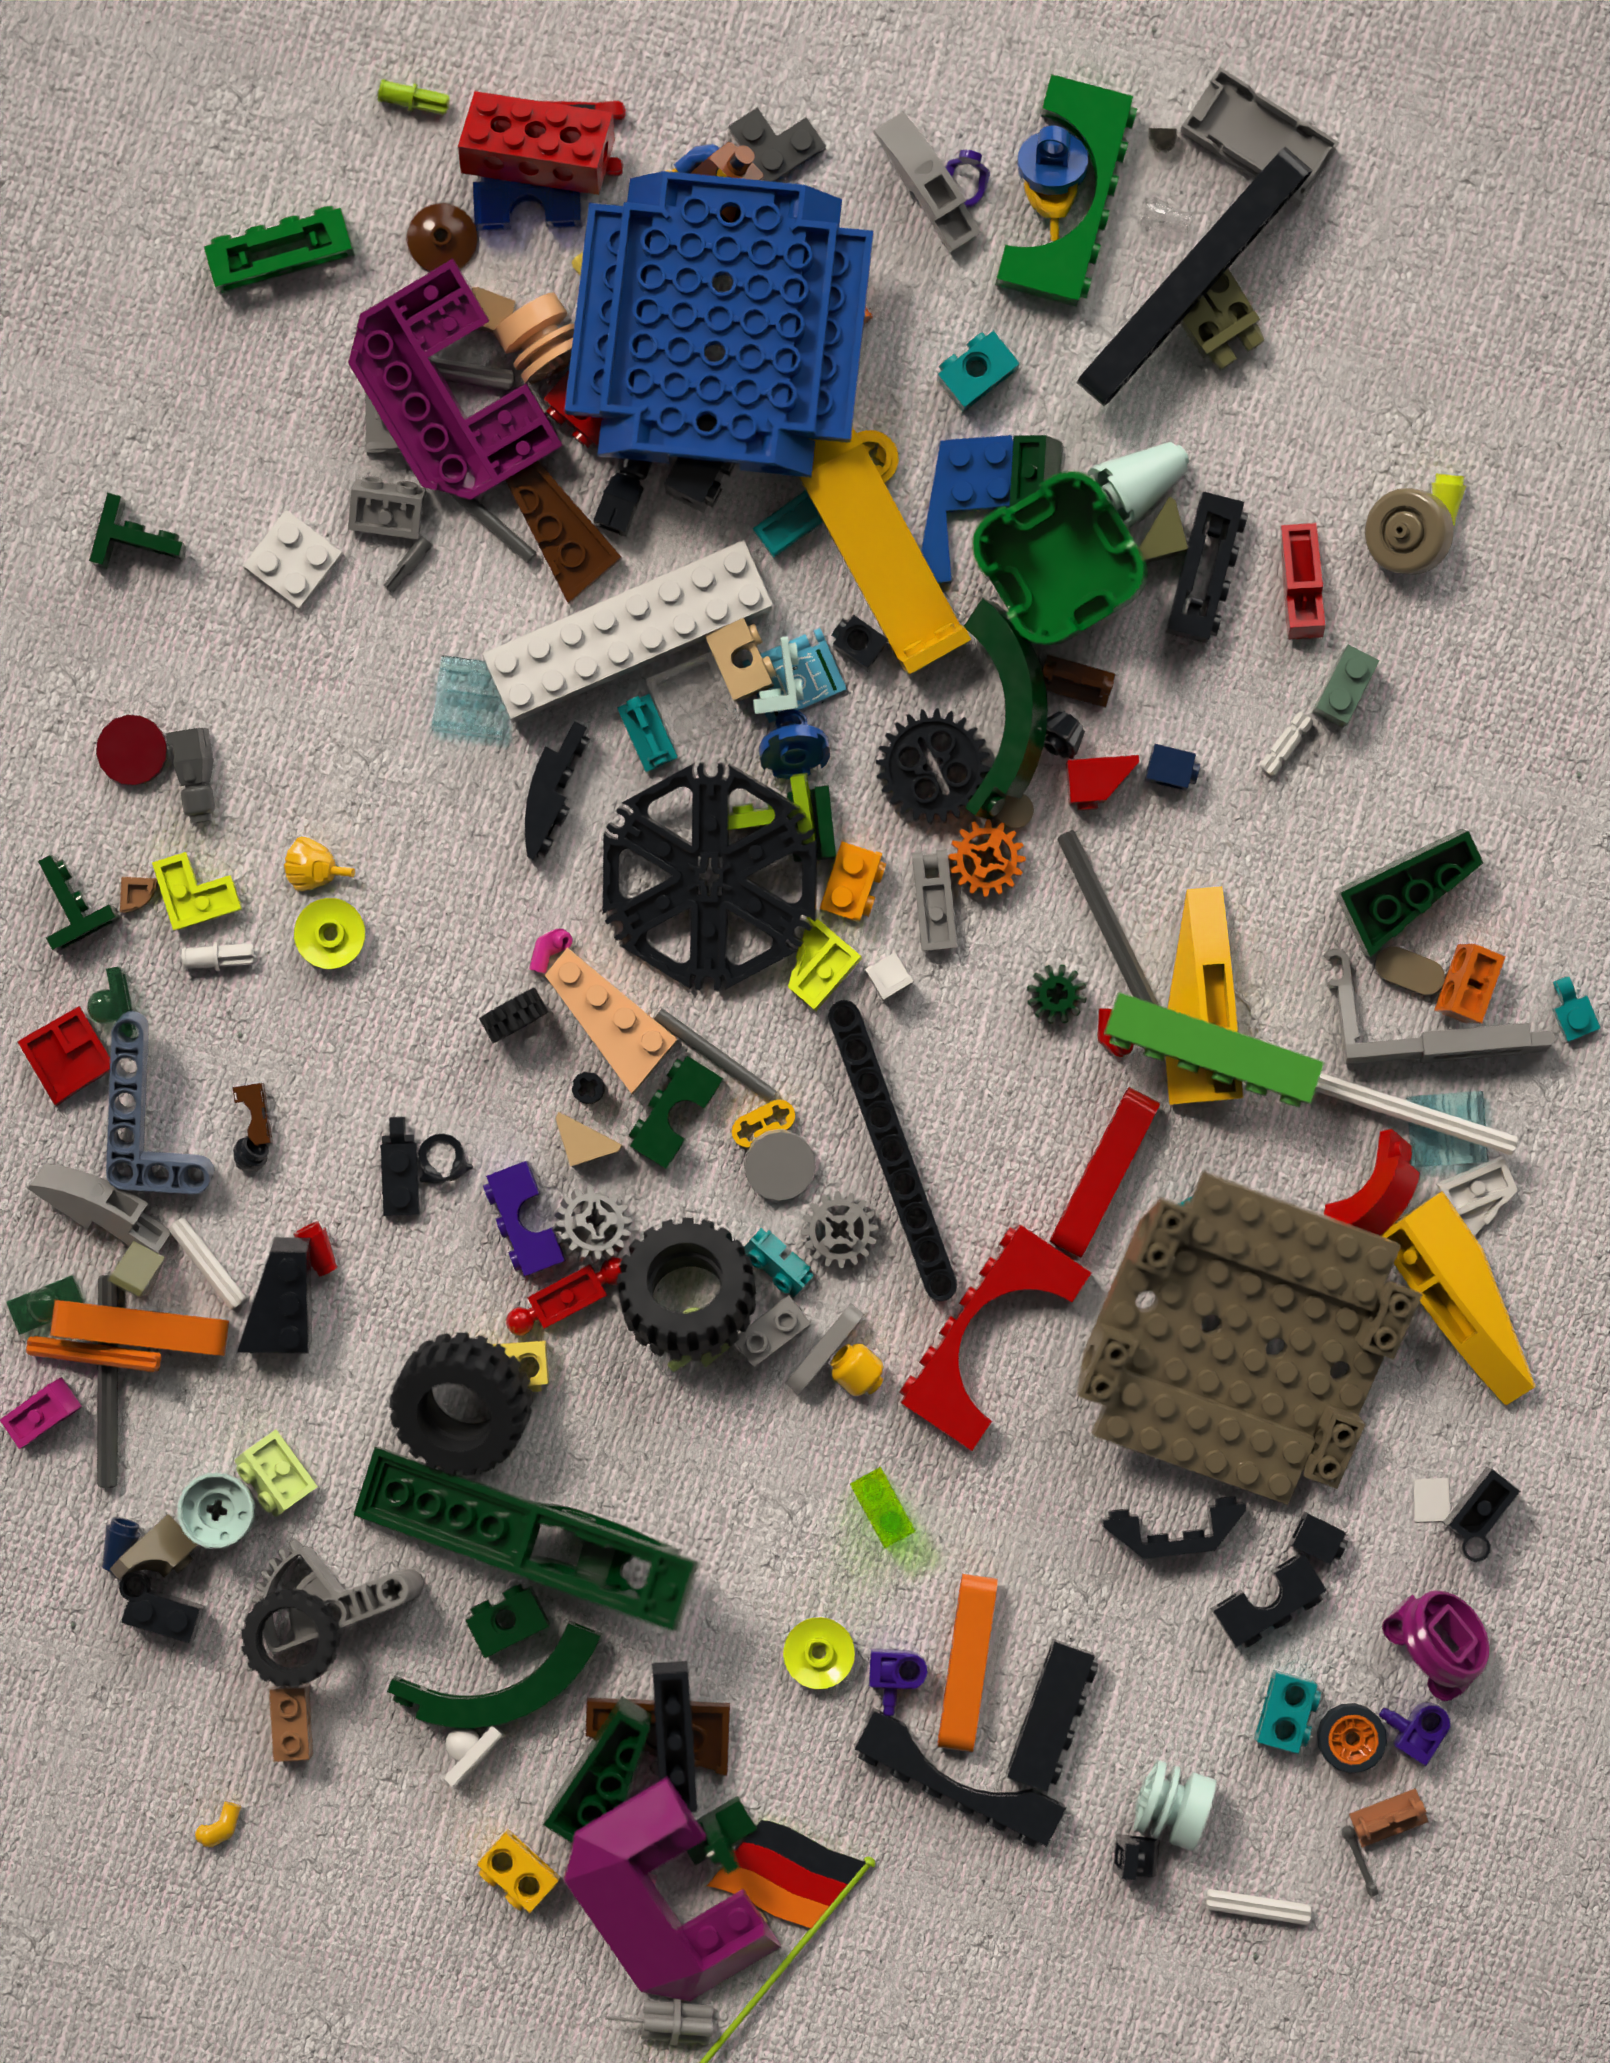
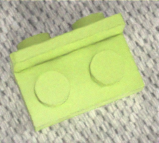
M276 1429L234 1460L241 1479L253 1486L258 1493L257 1499L262 1508L268 1513L271 1512L274 1517H278L318 1487Z

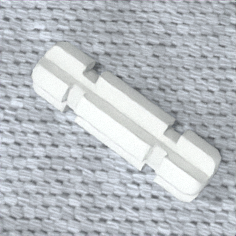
M1302 712L1296 714L1290 722L1291 727H1287L1270 749L1271 754H1267L1261 761L1259 767L1271 776L1276 775L1283 766L1281 762L1288 759L1303 739L1301 735L1306 734L1311 728L1313 721Z

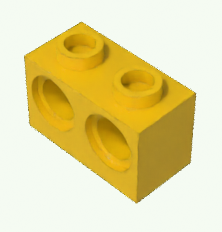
M508 1828L477 1863V1866L481 1868L478 1874L492 1887H495L496 1884L501 1886L508 1893L505 1898L513 1907L519 1911L525 1908L529 1913L560 1879V1875ZM499 1852L508 1853L513 1860L512 1867L507 1870L497 1868L493 1862V1856ZM526 1876L534 1877L539 1882L540 1888L536 1893L527 1894L522 1891L520 1880Z

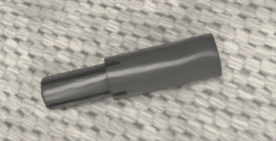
M421 535L398 563L397 569L384 583V587L389 592H394L404 578L410 575L433 544Z

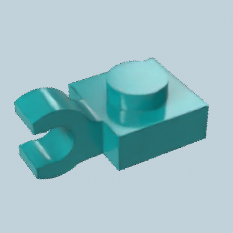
M1565 976L1553 981L1554 988L1562 1005L1552 1010L1565 1041H1572L1600 1029L1601 1027L1588 996L1576 997L1575 988L1570 977Z

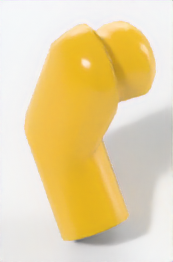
M225 1801L219 1821L211 1825L202 1824L196 1829L195 1839L197 1842L201 1843L204 1847L212 1848L231 1838L235 1831L241 1805Z

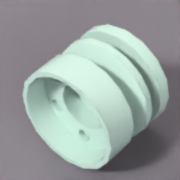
M207 1473L195 1478L183 1490L178 1501V1520L183 1532L194 1543L206 1548H225L239 1542L250 1531L255 1520V1501L250 1489L240 1479L225 1473ZM217 1500L222 1501V1507L227 1509V1515H222L218 1521L213 1520L214 1514L208 1512L209 1506L216 1505Z
M1156 1760L1151 1772L1145 1777L1138 1794L1133 1830L1143 1834L1150 1820H1153L1150 1836L1157 1839L1165 1825L1171 1826L1169 1843L1193 1851L1210 1811L1216 1780L1192 1772L1183 1786L1179 1784L1180 1767L1173 1766L1166 1780L1164 1777L1167 1763Z

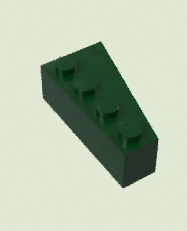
M1459 829L1334 890V893L1363 954L1371 957L1380 950V947L1392 937L1397 936L1405 929L1404 927L1420 914L1427 911L1433 906L1434 902L1446 892L1452 890L1484 862L1470 832L1465 829Z
M620 1697L546 1809L543 1826L572 1843L576 1831L624 1803L650 1728L651 1713L625 1697Z

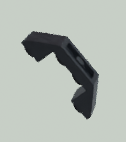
M1236 1496L1215 1498V1505L1207 1506L1210 1534L1204 1535V1529L1182 1531L1183 1537L1169 1539L1168 1533L1147 1535V1542H1141L1139 1516L1137 1514L1130 1515L1129 1509L1108 1511L1109 1517L1101 1518V1525L1143 1559L1215 1551L1246 1512V1505L1243 1502H1236Z

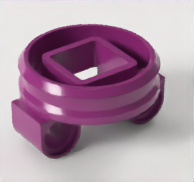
M1434 1590L1425 1593L1418 1599L1412 1594L1400 1602L1382 1624L1383 1633L1390 1642L1396 1645L1406 1644L1415 1663L1429 1677L1428 1688L1430 1692L1439 1700L1451 1701L1463 1694L1471 1683L1486 1669L1489 1659V1641L1486 1630L1475 1611L1464 1600L1454 1594ZM1437 1622L1456 1643L1459 1650L1452 1653L1434 1631L1433 1627Z

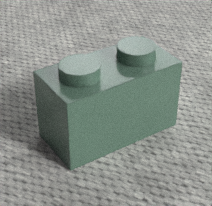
M1348 644L1343 649L1312 712L1344 728L1348 724L1380 660Z

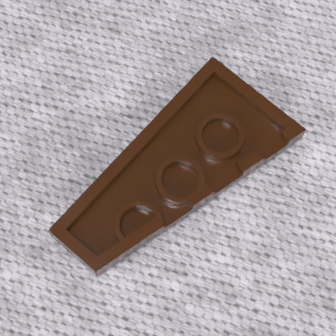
M538 460L505 479L568 605L622 559L621 555Z
M587 1698V1737H595L619 1699ZM628 1699L652 1714L650 1728L642 1750L658 1757L654 1700ZM691 1701L695 1767L698 1768L700 1766L714 1770L717 1774L728 1776L730 1703Z

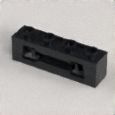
M1202 492L1165 633L1203 643L1208 642L1210 635L1217 636L1222 618L1221 615L1216 614L1219 601H1226L1231 581L1225 580L1228 566L1235 567L1239 547L1233 546L1236 533L1243 534L1248 513L1242 511L1243 501ZM1207 516L1211 518L1206 533L1207 536L1219 538L1223 523L1228 525L1224 540L1220 541L1204 599L1208 600L1205 616H1199L1204 600L1191 597L1189 600L1187 613L1181 614L1186 595L1189 596L1193 590L1206 535H1203L1202 531Z

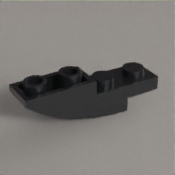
M574 721L558 752L545 746L531 780L525 812V844L528 859L535 863L539 856L542 858L547 856L554 842V839L549 837L555 825L561 827L571 808L566 806L568 799L558 793L557 790L559 787L563 789L567 787L574 773V770L569 767L576 755L579 757L583 756L591 740L586 737L588 728Z

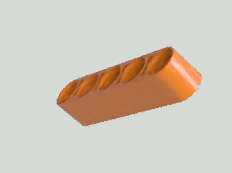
M54 1300L50 1336L225 1356L230 1320Z
M962 1574L937 1748L973 1753L998 1579Z

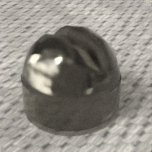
M1149 128L1148 140L1150 147L1157 153L1171 151L1176 144L1177 129Z

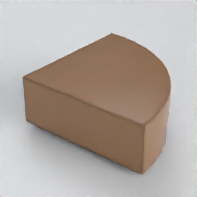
M121 877L120 913H129L144 907L156 892L158 886L157 878Z

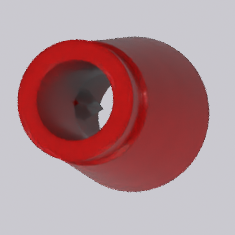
M319 1221L308 1224L293 1233L294 1237L311 1238V1267L317 1272L319 1277L338 1268L326 1227L322 1228Z

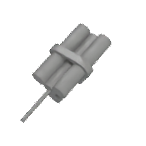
M673 1999V2002L644 2000L643 2019L606 2016V2020L643 2023L641 2039L669 2041V2045L675 2046L677 2042L709 2045L713 2030V2006L681 2003V1999Z

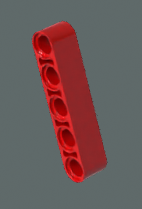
M1131 1087L1127 1088L1049 1242L1080 1258L1083 1256L1160 1106V1102Z

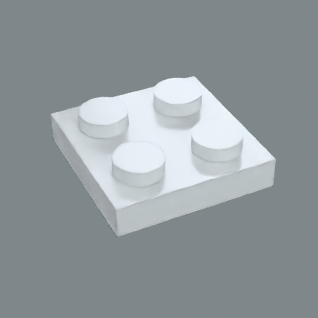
M285 510L243 564V567L301 610L343 553L289 511Z

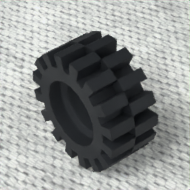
M533 987L481 1016L479 1020L492 1043H495L549 1013L536 988Z

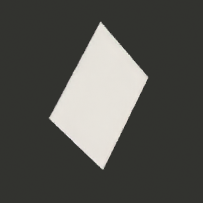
M1449 1478L1413 1479L1415 1522L1444 1521L1450 1514Z

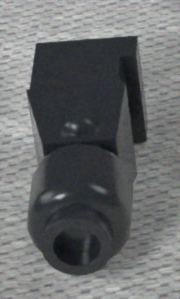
M619 459L617 464L619 473L611 476L606 489L603 491L604 494L593 520L595 526L624 537L627 536L644 490L640 481L646 479L652 462Z

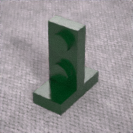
M107 493L89 558L91 564L108 569L115 542L180 560L184 559L187 546L179 541L180 535L164 530H159L158 535L144 532V525L131 521H125L124 526H121L120 522L126 501L122 496Z
M49 855L38 861L70 922V925L46 937L53 951L59 952L120 919L114 906L110 904L86 916L85 911L89 909V906L80 890L74 893L68 881L73 876L64 859L58 861L55 856Z
M736 1796L697 1819V1822L705 1832L706 1839L687 1850L695 1866L710 1858L715 1867L721 1864L727 1874L740 1867L733 1843L757 1830V1827L739 1796Z

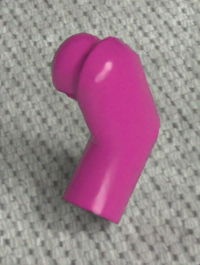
M554 929L538 937L535 942L529 970L546 974L550 956L570 948L573 942L572 935L564 929Z

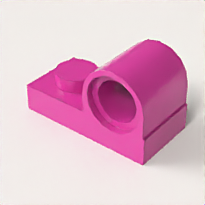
M63 1377L38 1391L2 1417L0 1421L17 1447L21 1449L48 1429L78 1411L82 1406Z

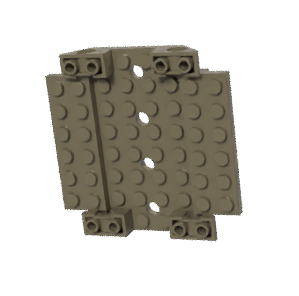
M1206 1171L1202 1172L1191 1200H1185L1184 1205L1160 1197L1139 1220L1083 1351L1077 1396L1102 1405L1091 1431L1093 1436L1287 1505L1303 1469L1305 1478L1338 1489L1366 1425L1359 1417L1363 1404L1384 1357L1395 1359L1422 1297L1420 1292L1388 1281L1385 1284L1401 1246L1393 1240ZM1146 1291L1154 1293V1301L1149 1307L1140 1308L1136 1305L1137 1297L1141 1293ZM1209 1315L1218 1316L1219 1324L1216 1329L1212 1331L1202 1330L1201 1324L1205 1317ZM1275 1338L1282 1339L1284 1346L1279 1353L1275 1355L1266 1353V1346L1269 1341ZM1337 1362H1346L1348 1369L1345 1375L1339 1378L1331 1377L1330 1370L1332 1366Z

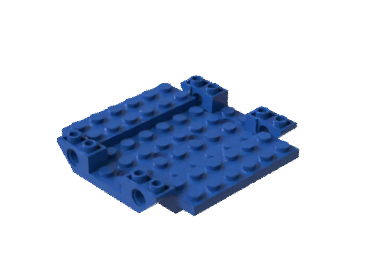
M669 171L630 178L627 202L623 203V206L589 203L565 414L606 418L601 420L598 446L599 457L669 463L670 457L739 463L740 471L811 478L815 441L810 439L851 443L874 231L839 227L842 199L807 185ZM733 206L740 210L741 216L736 222L727 223L721 218V212L726 207ZM723 275L730 277L733 281V286L729 291L718 292L713 288V282L717 277ZM712 345L723 347L725 356L718 362L709 361L705 357V351L708 347ZM706 414L712 415L717 419L716 427L709 432L701 431L697 427L698 419Z

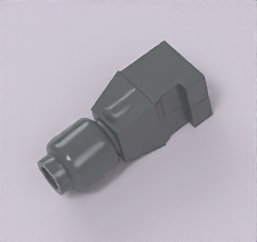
M193 728L166 733L167 745H173V766L180 786H185V789L181 791L184 814L190 816L191 824L212 821L211 813L215 811L214 796L211 786L206 785V783L211 781L214 762L209 728Z

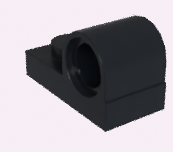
M1116 1834L1113 1860L1114 1872L1122 1880L1136 1881L1137 1876L1156 1877L1160 1840Z

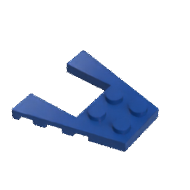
M1011 435L940 441L921 549L938 584L952 582L946 513L999 509L1002 506L1010 507L1013 439Z

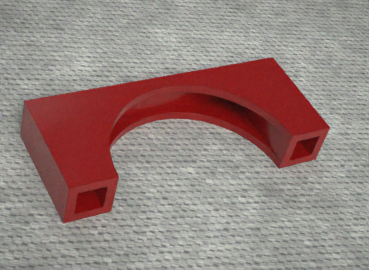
M1019 1225L1016 1230L1009 1227L999 1242L1003 1250L995 1260L991 1256L988 1258L978 1273L984 1278L976 1289L970 1286L958 1303L964 1308L956 1319L951 1315L939 1331L943 1339L937 1348L931 1345L928 1347L919 1361L924 1367L916 1378L910 1375L899 1391L904 1396L900 1401L904 1406L971 1451H973L992 1421L971 1401L960 1375V1344L970 1320L991 1300L1017 1290L1047 1291L1073 1302L1092 1274V1272L1022 1225Z

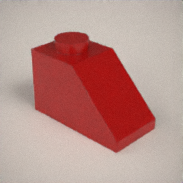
M1139 755L1067 760L1066 773L1069 805H1077V811L1099 809L1098 803H1104L1137 766Z

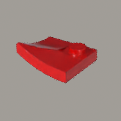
M80 1006L17 1041L55 1107L110 1072V1057Z

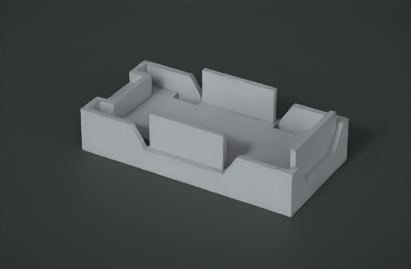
M1221 67L1215 73L1180 130V133L1253 179L1261 173L1281 149L1286 147L1313 170L1304 184L1289 199V202L1297 207H1300L1340 143L1310 123L1300 122L1298 117L1260 93L1256 94L1250 85ZM1236 92H1242L1252 99L1251 102L1239 96ZM1296 129L1302 130L1312 138L1310 140L1296 132ZM1209 136L1212 139H1214L1216 143L1219 142L1220 144H1222L1223 146L1221 147V149H1219L1217 145L1207 137Z

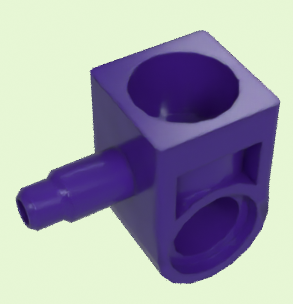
M871 1648L869 1687L883 1688V1714L885 1716H893L895 1714V1706L897 1705V1690L916 1689L921 1686L927 1677V1665L923 1657L914 1651ZM910 1660L916 1662L920 1668L918 1675L913 1679L903 1678L899 1673L901 1664Z
M1423 1702L1417 1705L1408 1719L1388 1708H1383L1379 1713L1380 1718L1399 1731L1392 1744L1425 1766L1429 1763L1450 1728V1718L1447 1712L1432 1702ZM1429 1712L1437 1713L1439 1717L1438 1726L1430 1731L1424 1730L1421 1725L1423 1716Z

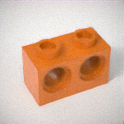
M1458 944L1434 1011L1463 1023H1482L1506 956L1477 944Z

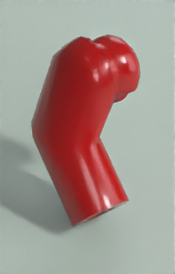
M1098 1009V1042L1114 1056L1124 1057L1129 1055L1133 1050V1044L1127 1050L1110 1044L1111 1037L1103 1035L1112 1009Z

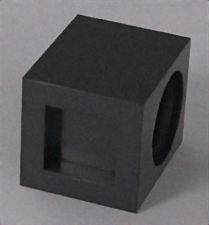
M855 615L851 617L849 622L843 618L831 635L836 639L833 643V648L867 672L888 644V638ZM860 632L867 637L868 644L864 649L854 650L848 645L847 639L852 633Z
M1304 1511L1289 1544L1331 1565L1334 1558L1339 1560L1342 1557L1348 1541L1344 1539L1345 1531Z

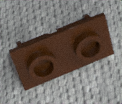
M1047 654L1043 668L1046 691L1106 708L1113 688L1115 673Z

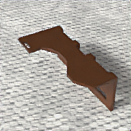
M264 1083L232 1087L234 1102H243L251 1112L252 1120L247 1129L248 1137L255 1145L273 1143L270 1119L267 1114L268 1105ZM262 1108H264V1111H265V1113H266L264 1119H263Z

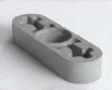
M850 1303L785 1383L796 1393L800 1394L865 1314Z

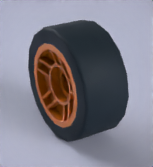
M1356 1703L1340 1704L1330 1709L1321 1719L1317 1731L1318 1747L1323 1757L1337 1770L1347 1773H1361L1374 1767L1383 1757L1387 1745L1386 1729L1381 1719L1368 1707ZM1349 1732H1356L1359 1740H1356L1351 1746L1346 1742L1345 1737Z

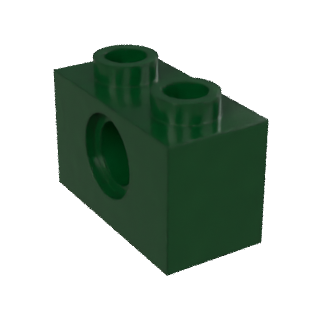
M520 1583L502 1592L503 1600L491 1605L488 1599L470 1608L472 1615L467 1617L465 1621L484 1659L549 1627L550 1622L532 1586L523 1589ZM509 1609L515 1614L516 1623L513 1627L503 1628L498 1624L496 1616L500 1610Z

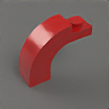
M1392 1128L1380 1131L1376 1164L1370 1179L1362 1189L1351 1197L1325 1204L1324 1215L1379 1236L1386 1232L1403 1214L1418 1184L1420 1172L1410 1165L1412 1145Z

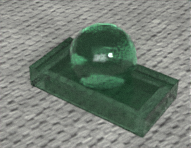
M119 966L106 969L110 990L100 989L94 992L87 1002L89 1016L97 1023L109 1024L115 1020L117 1022L122 1014L133 1011L125 969ZM131 1023L122 1024V1031L126 1036L131 1038L138 1036L135 1025Z
M74 1275L6 1302L19 1335L51 1323L54 1300L85 1303Z

